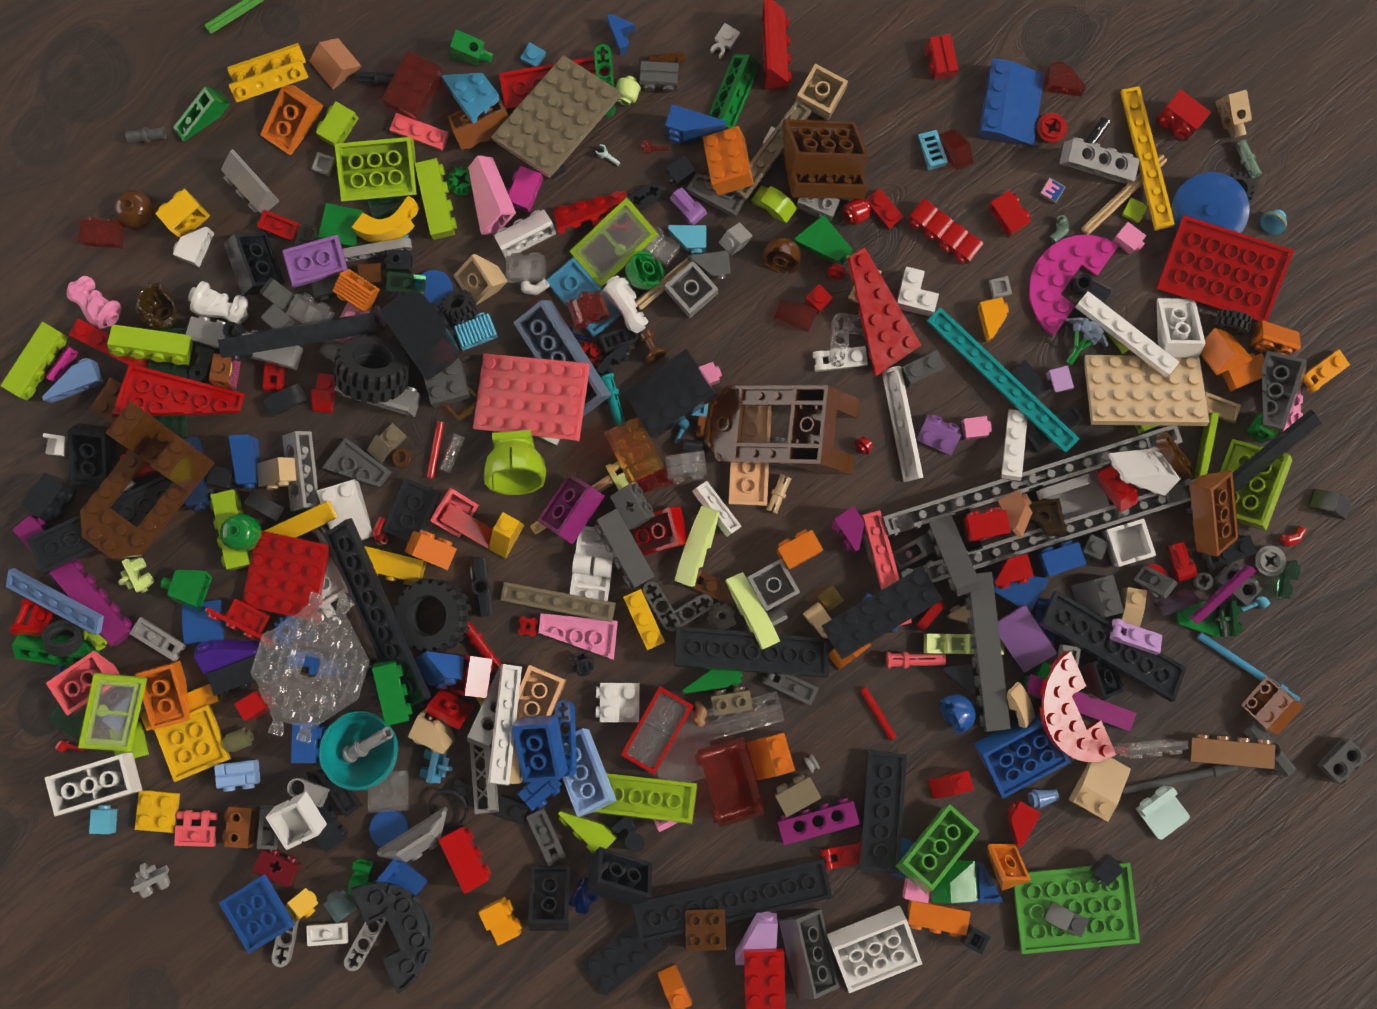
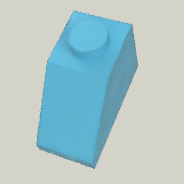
M668 225L669 235L686 252H691L692 255L706 253V225Z

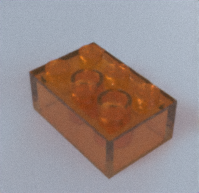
M638 416L604 432L629 484L664 468L659 454Z

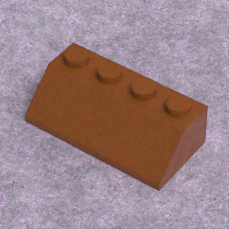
M1229 470L1201 475L1190 484L1189 492L1191 493V509L1193 511V526L1195 530L1194 540L1197 552L1218 557L1238 539L1233 474Z

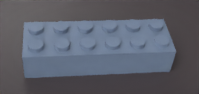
M541 300L513 322L535 358L590 364L583 416L611 396L608 388L551 300Z

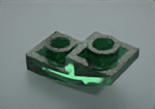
M1298 560L1286 562L1285 569L1280 573L1278 579L1276 599H1290V595L1293 592L1290 581L1298 580L1300 575Z
M57 703L47 720L68 735L79 740L84 718L75 713L67 716L60 704Z

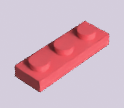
M396 113L389 129L391 133L402 137H411L418 143L442 152L449 137L447 131Z

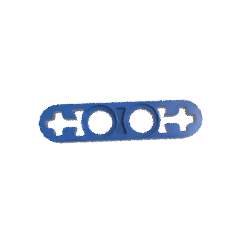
M560 700L555 706V715H557L563 745L565 743L570 745L569 752L565 754V757H570V759H566L570 769H568L564 776L571 777L577 770L575 707L570 701ZM567 706L568 710L562 712V708ZM565 723L569 725V731L566 734L562 732V726Z

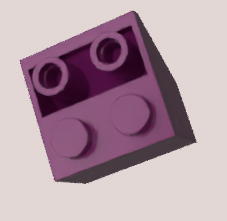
M853 506L831 522L832 531L836 536L840 535L843 540L842 545L844 549L852 554L860 548L865 523Z

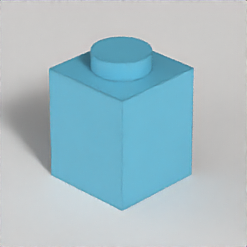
M98 805V808L92 809L89 834L115 833L117 809L111 808V805Z

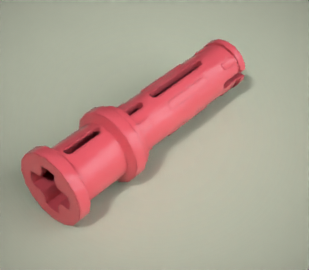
M906 651L902 653L886 652L887 669H891V667L907 669L909 666L946 665L945 654H909Z

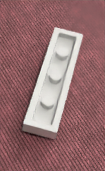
M1009 409L1001 473V478L1021 481L1027 428V417L1019 410Z

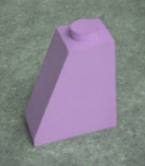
M756 913L735 950L736 965H744V949H773L777 947V913Z

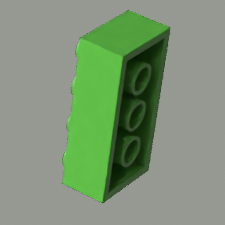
M949 804L939 811L896 867L925 894L931 892L979 833V830Z

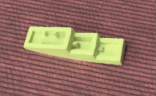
M701 506L686 541L675 581L690 587L695 586L698 570L700 567H703L707 549L711 548L720 511Z
M742 572L726 579L725 581L740 615L744 616L761 650L780 642L762 603L744 573Z
M924 634V653L974 654V649H971L970 646L972 634ZM1000 638L1001 653L1004 654V643Z

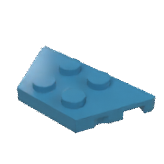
M483 73L441 76L444 85L473 124L478 121L477 117L481 113L485 114L491 106L499 101V94Z

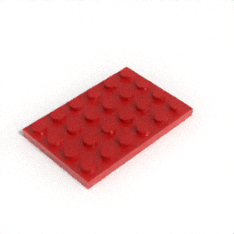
M1183 215L1156 289L1219 309L1244 312V314H1249L1253 320L1267 322L1295 250Z

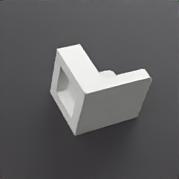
M43 433V437L48 439L46 454L69 458L68 437Z

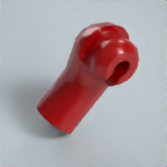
M382 517L378 518L372 530L373 537L378 545L388 543V537L382 531L387 520Z
M1298 526L1293 534H1282L1279 542L1286 547L1298 545L1307 529Z

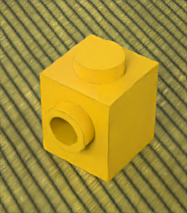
M305 888L284 907L296 923L303 916L306 919L315 912L314 907L318 902L316 901L315 894Z

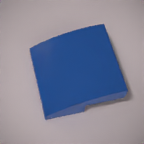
M221 600L204 602L201 611L182 604V629L186 646L200 644L204 641L224 640V622L220 618L216 621L208 617L209 613L205 611L207 607H211L222 613L223 603Z

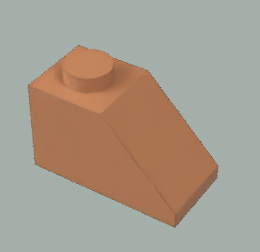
M1018 489L1001 498L998 502L1002 510L1006 509L1012 530L1018 538H1021L1032 515V510L1029 506L1032 503L1028 495H1023Z

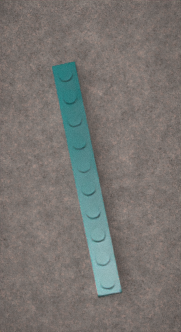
M941 307L927 320V323L1064 453L1079 440L1063 422Z

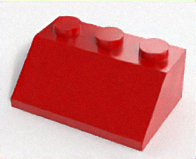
M465 825L438 840L464 894L487 882L491 874L488 864H484L481 859L483 856L479 846H475L472 840L474 835L471 829H467Z

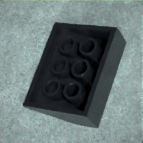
M688 349L679 353L624 392L651 438L657 439L718 397V394Z

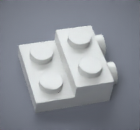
M600 683V687H596V698H600V706H596V718H600V722H639L640 683Z

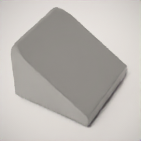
M781 606L767 612L773 626L788 618Z

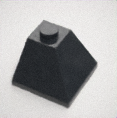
M1095 659L1078 665L1086 687L1083 689L1100 700H1107L1124 692L1118 671L1100 660Z

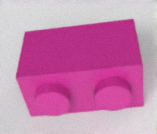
M520 166L519 170L515 171L512 181L514 183L511 188H508L507 193L514 208L530 213L543 177L541 173Z

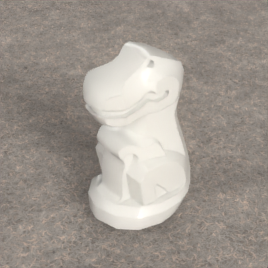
M614 276L609 279L602 290L603 293L607 295L612 305L623 315L626 327L635 333L641 332L645 329L648 320L646 317H643L644 314L642 312L638 313L636 310L637 304L634 300L636 294L630 287V282L626 277Z
M201 281L196 288L193 287L189 293L190 310L196 315L223 318L238 324L243 323L249 317L247 312L248 299L245 296L237 295L233 302L229 303L227 294H219L210 289L209 283Z

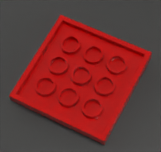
M261 530V538L256 543V547L252 549L242 602L256 609L316 621L329 558V545Z

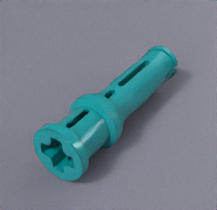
M614 373L601 376V379L611 393V396L607 398L616 432H621L628 429L618 398L619 389H616L613 379Z

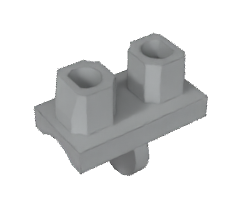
M146 863L141 864L140 871L135 873L137 879L134 880V886L130 889L133 893L138 892L142 898H145L153 893L154 890L151 885L156 883L159 890L167 888L170 884L167 875L169 872L168 866L165 865L156 869L155 865L149 867Z

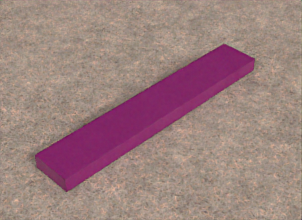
M1030 674L1025 688L1027 694L1042 699L1040 692L1044 679ZM1076 692L1072 695L1079 713L1131 731L1137 713L1081 692Z

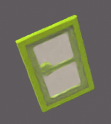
M626 197L570 250V253L602 288L609 279L627 265L628 260L634 254L642 251L659 234Z
M103 673L93 674L78 748L131 752L146 687V677Z

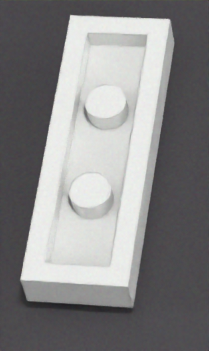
M707 481L692 491L703 506L720 511L717 525L726 537L742 527Z

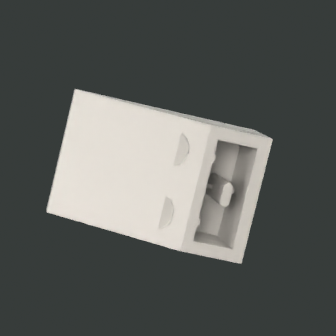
M1152 449L1109 453L1108 455L1112 461V466L1118 470L1123 482L1127 484L1132 483L1140 489H1148L1154 494L1159 493L1165 496L1180 480L1163 454Z

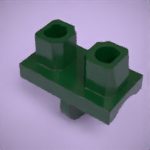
M1236 601L1222 602L1217 606L1218 618H1213V622H1219L1221 637L1239 636V633L1243 632V625L1238 622L1237 617L1241 613V605L1236 604Z

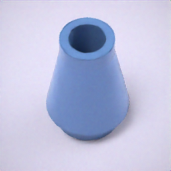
M1056 789L1032 790V792L1028 793V801L1032 808L1040 809L1050 803L1059 801V794Z

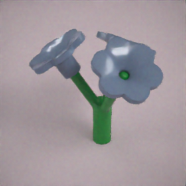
M1066 318V322L1073 324V331H1075L1074 349L1066 362L1072 365L1079 353L1090 345L1100 342L1104 347L1108 346L1106 337L1103 334L1104 330L1099 327L1096 321L1090 322L1088 318ZM1079 331H1082L1085 334L1079 344Z

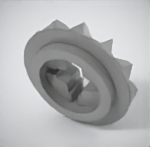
M1265 546L1258 550L1257 555L1254 557L1255 566L1260 573L1266 576L1279 575L1285 569L1286 557L1278 547ZM1275 556L1272 560L1273 565L1265 566L1267 563L1266 557L1271 558Z

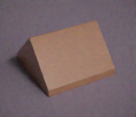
M338 38L319 42L309 60L332 89H335L362 67Z

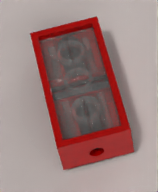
M660 686L621 755L655 775L694 705Z

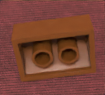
M500 97L499 101L491 106L485 114L481 113L477 117L478 121L474 124L463 110L447 116L461 150L471 149L475 144L491 140V136L509 117Z

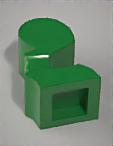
M357 858L353 862L352 870H355V873L352 874L348 883V895L353 896L350 888L369 883L370 873L373 871L375 862L362 858Z

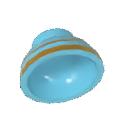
M1279 209L1266 212L1260 217V227L1270 235H1281L1287 227L1286 214Z

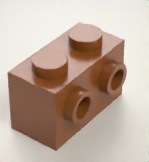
M236 805L228 807L224 815V821L227 822L226 830L223 831L222 840L225 842L224 847H253L257 807Z

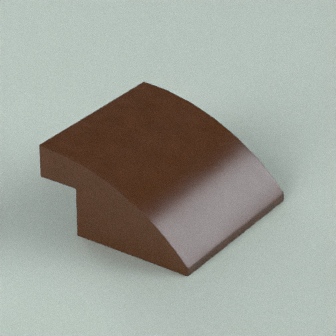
M784 119V157L792 197L865 198L868 185L864 172L869 154L855 122Z

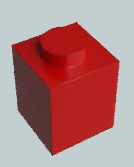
M819 284L806 297L805 303L819 315L831 303L833 297Z

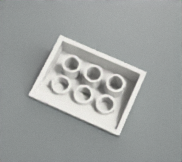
M900 905L827 934L849 993L922 965L910 927Z

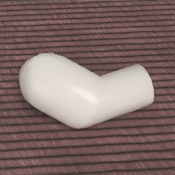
M545 279L536 285H531L530 281L527 280L521 283V291L524 294L535 296L549 287V283Z

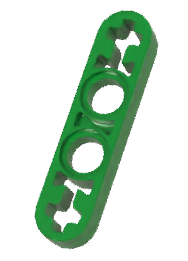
M600 44L594 51L596 76L614 87L611 50L606 44ZM602 50H605L606 53L605 62H602L600 54ZM607 68L610 72L607 76H601L599 74L600 69ZM615 104L603 116L604 118H610L615 114Z

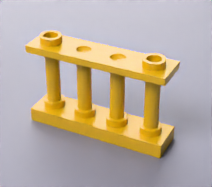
M299 43L227 67L233 83L229 84V88L236 102L308 78L303 63H306V59Z

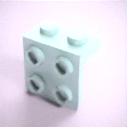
M1170 786L1160 787L1155 791L1156 794L1144 799L1135 808L1154 835L1160 840L1164 839L1190 818L1189 814L1175 797L1178 793Z

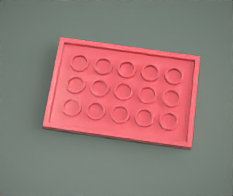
M483 354L473 429L494 432L531 430L532 436L579 441L590 364Z

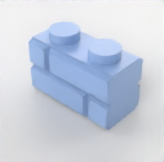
M258 759L214 766L216 788H223V792L233 791L235 786H242L243 789L255 788L254 784L260 783Z

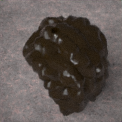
M149 283V286H145L144 289L140 290L139 297L136 298V312L143 323L150 329L170 328L176 320V303L173 302L171 293L163 284Z

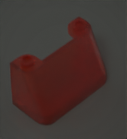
M744 736L697 750L698 754H695L696 763L698 766L701 765L704 770L714 805V811L711 812L714 824L718 823V827H723L765 815L764 804Z

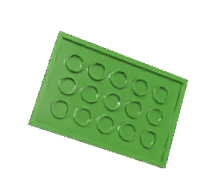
M1129 862L1119 863L1125 871L1108 887L1102 883L1099 885L1091 877L1093 873L1089 869L1093 865L1028 871L1031 880L1013 887L1021 954L1140 943L1131 864ZM1051 901L1089 919L1081 938L1044 920Z

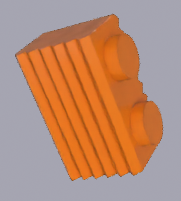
M347 269L339 274L332 291L337 294L340 300L351 303L355 310L365 312L371 309L380 289L350 269Z

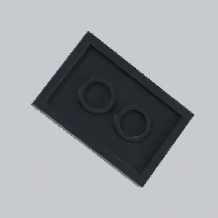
M405 478L382 531L409 542L413 531L418 533L420 529L426 531L442 493Z

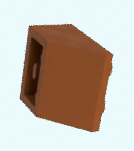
M1268 676L1241 704L1259 723L1276 735H1279L1304 707L1295 697Z

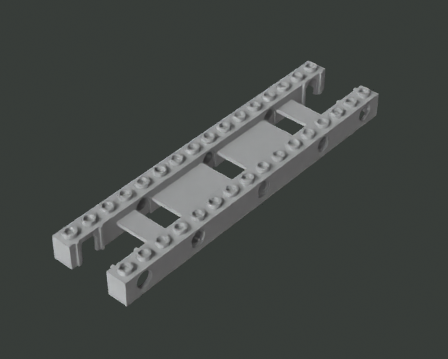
M1167 426L1022 472L1021 481L1000 479L882 518L887 536L892 535L894 537L898 533L913 528L915 530L919 529L933 520L950 514L954 516L967 511H980L981 514H984V511L995 507H1000V510H1002L998 500L1018 489L1025 495V493L1039 488L1043 489L1089 474L1092 484L1046 498V500L1060 498L1066 535L1046 537L1041 528L1037 529L1035 524L1028 523L1023 537L1018 538L1010 526L1011 533L979 540L980 548L967 551L974 569H978L1191 501L1189 487L1196 479L1190 480L1189 478L1181 481L1180 484L1173 486L1165 496L1159 493L1146 494L1144 488L1140 489L1132 484L1137 490L1138 503L1123 512H1120L1115 505L1110 506L1106 494L1099 487L1098 470L1112 465V461L1108 456L1109 453L1144 449L1159 451L1156 436L1163 433H1168L1177 446L1179 443H1182L1178 427ZM943 559L935 562L929 561L926 562V565H923L932 583L950 577L942 569L941 563H943ZM920 567L904 569L903 572L898 573L900 579Z

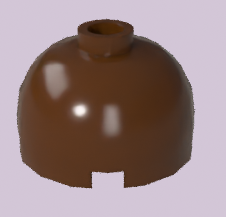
M128 190L121 193L116 199L114 212L117 219L124 226L131 229H141L152 221L155 207L151 199L144 193Z
M775 238L767 244L762 259H764V265L770 270L777 273H782L781 270L788 271L787 274H790L798 269L801 252L798 245L789 238Z

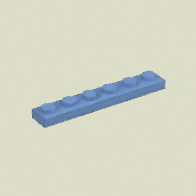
M15 568L8 570L7 588L94 635L101 633L104 620L103 615Z

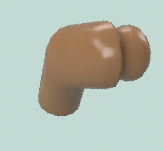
M696 701L694 703L695 712L692 719L696 727H703L705 725L704 719L707 716V709L701 701Z

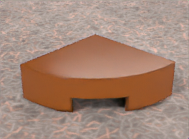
M704 416L698 417L697 438H703L706 422V417Z

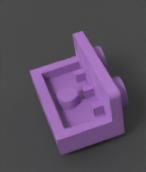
M927 415L916 440L952 455L961 437L962 429L954 423L948 424L942 421L936 415Z

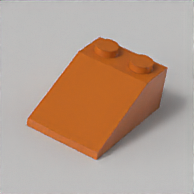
M295 85L283 86L260 135L287 154L292 155L316 123L324 105Z
M180 660L135 674L136 677L147 678L143 702L152 730L191 719L186 678Z

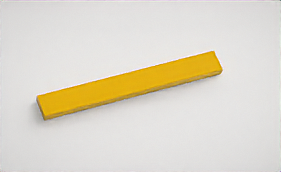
M1140 86L1123 89L1120 94L1136 158L1140 159L1139 170L1154 230L1174 227L1175 222Z

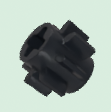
M585 652L576 654L574 659H571L572 672H577L578 676H588L591 670H595L593 656L589 657Z

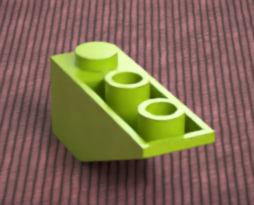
M564 810L558 813L560 815L559 820L566 827L570 825L574 829L572 833L580 841L583 839L588 844L586 847L591 853H594L599 847L607 849L617 838L603 822L584 816L577 817L576 814Z

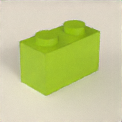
M335 101L333 106L331 105L328 108L327 116L318 124L316 131L321 140L334 147L337 143H344L359 119L354 111Z

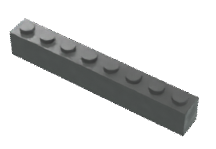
M992 572L976 573L980 582V589L967 593L968 598H965L966 609L970 610V618L967 621L968 628L972 629L970 646L971 649H974L975 654L972 657L973 668H976L977 676H974L975 687L979 688L977 705L978 708L981 707L982 714L979 715V724L985 731L1010 729Z

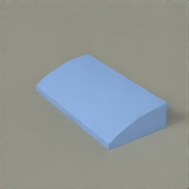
M584 728L576 731V773L571 777H562L577 817L592 813L617 801L589 729ZM568 743L563 745L565 754L570 750Z

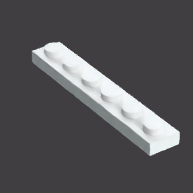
M1089 291L1075 306L1164 377L1167 378L1178 365V360Z
M901 366L891 367L883 371L882 376L903 481L909 482L923 478L902 369Z
M502 664L500 669L488 783L507 786L510 783L514 746L512 726L516 723L522 671V667Z

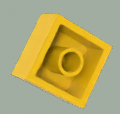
M186 189L178 191L172 200L161 205L155 213L167 228L179 238L191 233L210 217L208 212Z

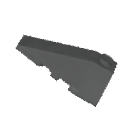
M1267 351L1262 365L1264 426L1284 431L1306 371V359Z

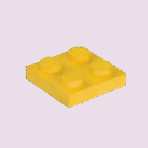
M151 790L140 791L135 830L175 833L180 793Z

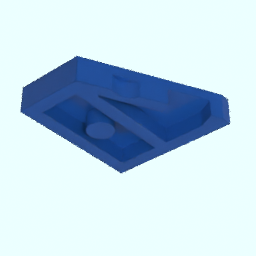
M976 862L978 901L964 903L1002 902V898L998 894L984 864Z

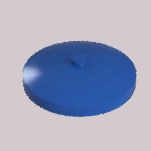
M1217 172L1202 173L1184 182L1176 191L1170 206L1175 222L1173 227L1175 232H1177L1183 215L1239 233L1245 228L1249 217V200L1243 187L1232 177Z

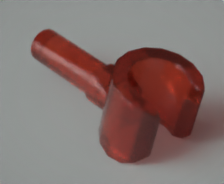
M645 140L641 145L645 154L656 150L668 151V146H652L651 140Z

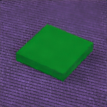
M326 203L318 240L338 235L341 245L355 247L358 235L352 226L360 215L364 213L363 210Z

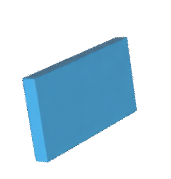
M574 257L546 280L552 291L593 338L597 337L622 315L612 305L600 286Z

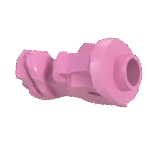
M82 276L77 281L69 283L66 293L67 298L80 306L86 319L92 326L103 329L112 326V324L114 325L118 321L122 310L120 303L114 300L108 301L102 297L99 291L94 290L95 282L92 278Z

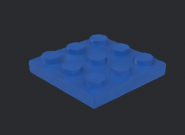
M266 874L219 902L248 954L295 926Z

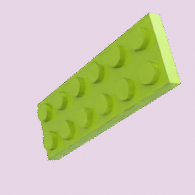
M606 773L617 801L593 813L692 824L697 791L696 783Z

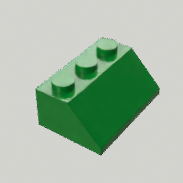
M396 660L373 663L372 671L385 725L389 726L409 721L412 709L410 703H406L405 700L408 692L406 684L401 683L400 677L403 676L401 664L397 665Z

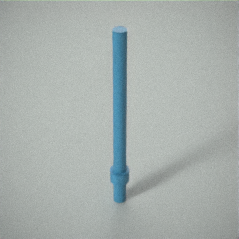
M1200 632L1197 639L1260 681H1263L1267 676L1204 633ZM1277 683L1287 692H1289L1293 697H1295L1298 701H1300V697L1289 691L1287 686H1285L1282 683Z

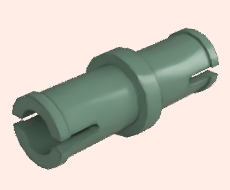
M1242 140L1234 146L1242 159L1240 162L1242 165H1245L1250 178L1253 179L1261 175L1262 172L1255 160L1256 156L1252 154L1247 141Z

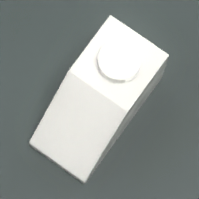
M204 227L180 237L179 242H176L174 245L173 255L180 260L200 267L214 232Z

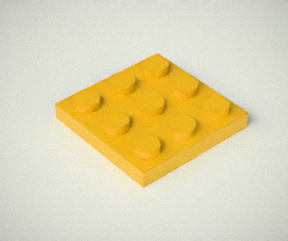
M210 705L190 712L191 719L188 721L155 729L174 782L231 759L223 746V737Z

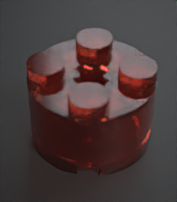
M602 290L592 294L589 291L579 295V299H571L566 302L575 329L589 327L588 324L592 323L598 324L610 317Z

